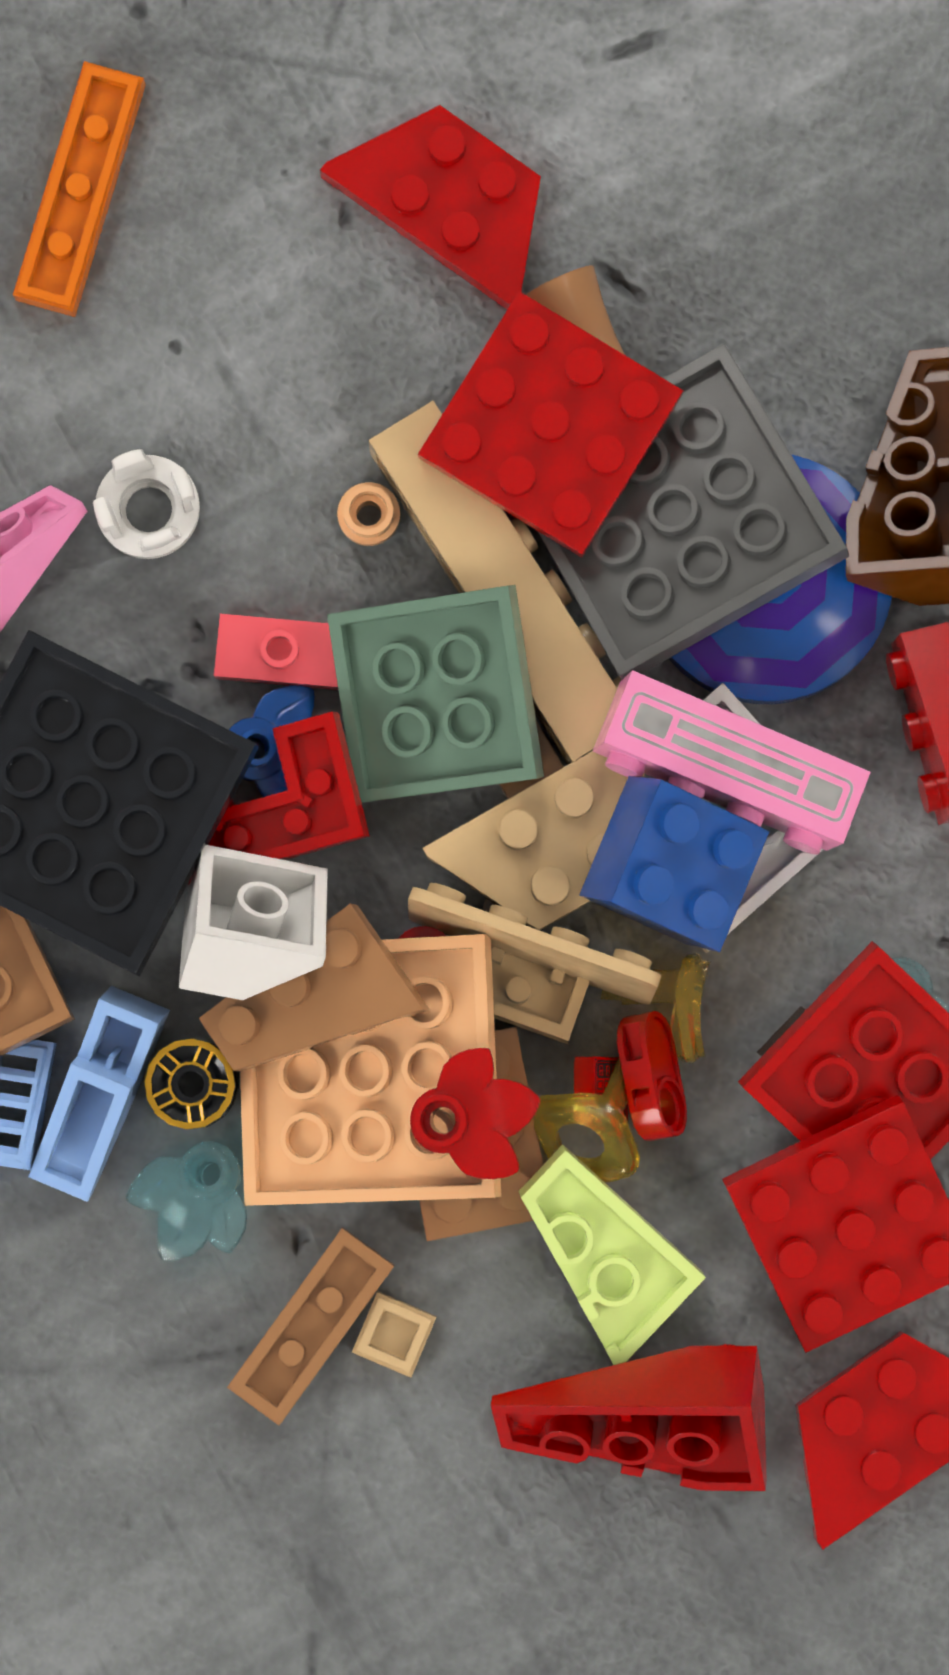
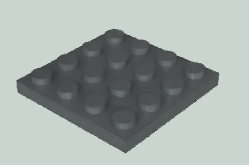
M725 344L664 377L665 380L682 389L683 395L583 557H579L539 532L621 680L632 670L640 674L646 672L850 557L845 543Z

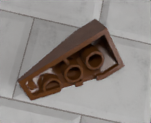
M949 347L909 350L886 411V425L876 451L872 450L865 467L867 475L857 501L853 500L846 518V547L850 556L846 558L847 581L918 606L949 604Z

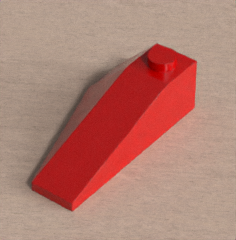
M731 1344L688 1346L492 1396L491 1410L501 1448L575 1464L586 1460L588 1456L621 1463L620 1473L640 1478L644 1468L681 1475L679 1486L701 1491H766L765 1397L757 1346H736Z

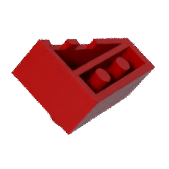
M949 622L900 633L891 643L893 652L886 654V664L891 684L894 690L903 689L909 713L902 715L905 740L911 752L919 750L925 775L918 776L917 779L920 798L927 813L935 811L938 825L949 823Z

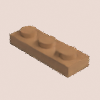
M342 1227L227 1388L280 1426L395 1265Z

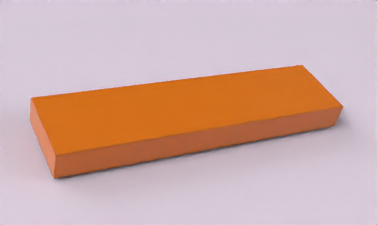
M84 61L13 292L16 301L76 317L146 84L143 77Z

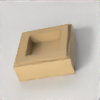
M377 1291L352 1353L411 1378L437 1316Z

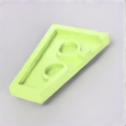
M563 1144L518 1191L613 1365L627 1362L706 1278L702 1270Z

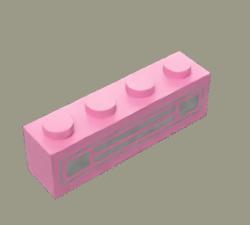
M633 670L620 681L593 748V752L607 757L605 766L616 773L626 777H642L644 773L656 779H662L701 799H706L725 807L726 811L759 827L765 824L784 832L783 841L786 844L810 854H819L821 849L827 851L844 843L871 773Z

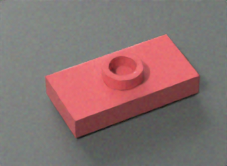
M220 614L214 677L219 680L286 686L301 685L310 688L338 690L328 623Z

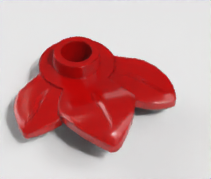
M489 1048L468 1049L451 1057L442 1068L437 1088L422 1094L413 1105L410 1115V1126L415 1139L421 1146L431 1152L449 1153L455 1164L466 1175L481 1179H500L519 1172V1161L508 1137L516 1135L531 1122L540 1107L541 1099L533 1090L520 1082L508 1079H493L494 1062ZM442 1107L449 1108L456 1118L454 1128L448 1133H442L437 1130L433 1121L436 1111Z

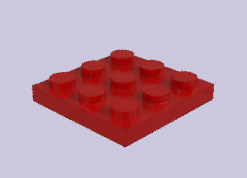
M519 291L420 449L418 457L420 460L582 558L683 395V390Z
M871 941L743 1075L738 1083L800 1141L898 1094L903 1100L931 1160L949 1142V1013L887 953Z
M898 1094L722 1179L805 1353L949 1285V1199L908 1110Z

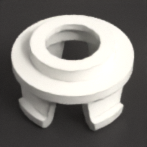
M142 449L128 451L114 458L111 461L113 468L102 480L96 499L93 500L96 519L106 539L124 554L141 559L160 558L178 550L191 537L199 519V496L190 476L183 467H180L175 462L156 455H145ZM151 487L161 490L168 496L171 501L172 513L164 527L157 531L144 532L130 524L127 519L126 507L128 500L135 492Z

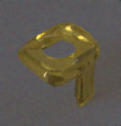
M699 953L687 954L682 960L680 969H650L661 975L658 988L650 1004H674L670 1027L677 1057L684 1063L692 1064L698 1059L706 1057L701 1031V1003L711 961L703 960ZM602 990L601 1000L621 1001L622 1005L642 1004Z
M619 1057L603 1095L573 1093L540 1096L541 1104L536 1115L533 1117L534 1130L548 1159L562 1145L558 1130L564 1125L581 1124L591 1128L600 1136L605 1150L601 1155L593 1158L575 1156L605 1183L618 1181L632 1176L637 1171L640 1154L635 1137L623 1114L628 1100Z

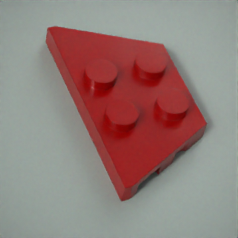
M441 105L327 161L320 169L322 179L505 309L509 308L519 291L522 292L541 176Z
M901 1331L795 1404L799 1435L802 1438L804 1452L803 1463L806 1484L809 1488L814 1522L813 1533L815 1540L822 1550L949 1462V1358Z

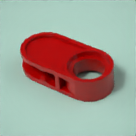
M658 1011L626 1016L621 1019L618 1025L617 1046L633 1125L638 1135L646 1141L679 1136L686 1127L687 1107L671 1027L666 1018Z

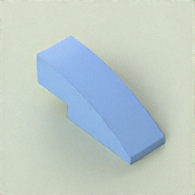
M110 986L99 998L78 1056L70 1064L28 1176L29 1178L86 1202L89 1201L142 1082L169 1014V1009L114 986Z

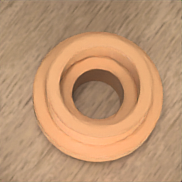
M373 482L357 484L347 490L339 502L337 510L339 526L347 538L359 545L375 546L384 543L393 536L399 526L400 506L397 498L388 488L381 484ZM367 505L375 506L381 512L380 520L370 526L360 523L357 519L359 510Z

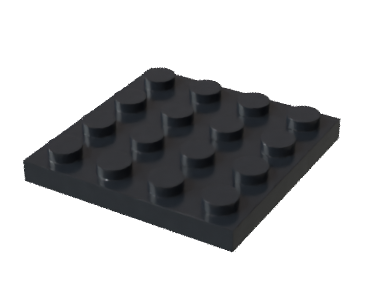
M28 630L0 683V906L140 977L196 870L201 851L210 843L259 747L256 743Z

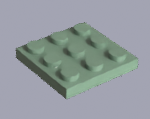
M516 585L327 614L346 742L362 803L544 777Z

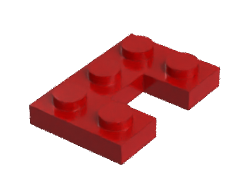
M331 711L272 728L288 790L234 805L232 798L208 845L288 860L370 837L339 713Z

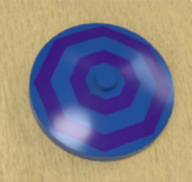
M792 455L846 545V518L853 500L857 501L860 492L847 480L824 465L807 458ZM846 559L670 657L669 660L681 673L710 692H713L724 683L734 696L743 703L773 705L805 699L833 686L847 676L862 661L882 631L888 616L892 596L847 581Z

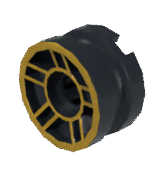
M196 1039L174 1041L159 1050L148 1066L144 1081L146 1097L155 1114L169 1125L183 1129L209 1127L223 1119L235 1104L239 1088L237 1071H233L219 1048L212 1043ZM190 1072H197L204 1081L203 1090L194 1097L185 1096L182 1084L179 1083L181 1076L187 1075Z

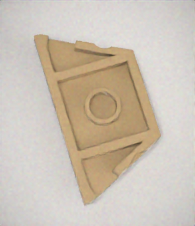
M592 751L422 849L429 860L463 880L489 900L525 915L528 918L527 925L534 929L542 930L591 902L579 896L628 777L606 767L607 757Z

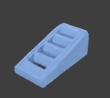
M32 1040L6 1053L38 1059L35 1072L2 1067L3 1055L0 1056L1 1080L32 1084L30 1097L0 1092V1106L27 1110L24 1122L0 1119V1132L21 1135L19 1148L0 1145V1166L31 1170L39 1148L56 1043Z

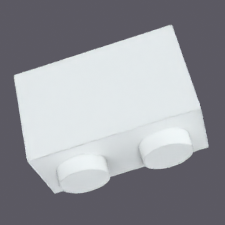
M206 845L201 851L185 899L179 988L245 1000L322 967L326 958L328 868Z

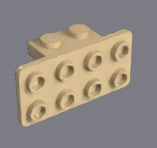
M429 883L427 890L412 887L408 898L409 920L412 922L436 928L450 936L487 934L491 939L495 1019L568 1044L588 985L646 1005H650L658 988L661 975L650 970L651 960L637 953L615 949L613 956L590 949L588 948L590 940L582 934L561 927H553L551 934L526 926L528 918L510 908L491 905L489 912L466 905L464 904L466 896L463 893L445 885Z

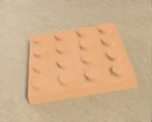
M487 934L382 940L430 1010L410 1017H402L375 1026L376 1028L354 1035H347L313 1046L311 1049L240 1071L244 1206L501 1197V1178L481 1179L466 1175L455 1164L449 1153H435L421 1146L415 1139L410 1126V1115L413 1105L422 1094L437 1088L444 1064L457 1053L468 1049L489 1048L494 1062L493 1079H497L491 939ZM442 1107L436 1111L433 1121L437 1130L442 1133H448L454 1128L456 1118L449 1108Z

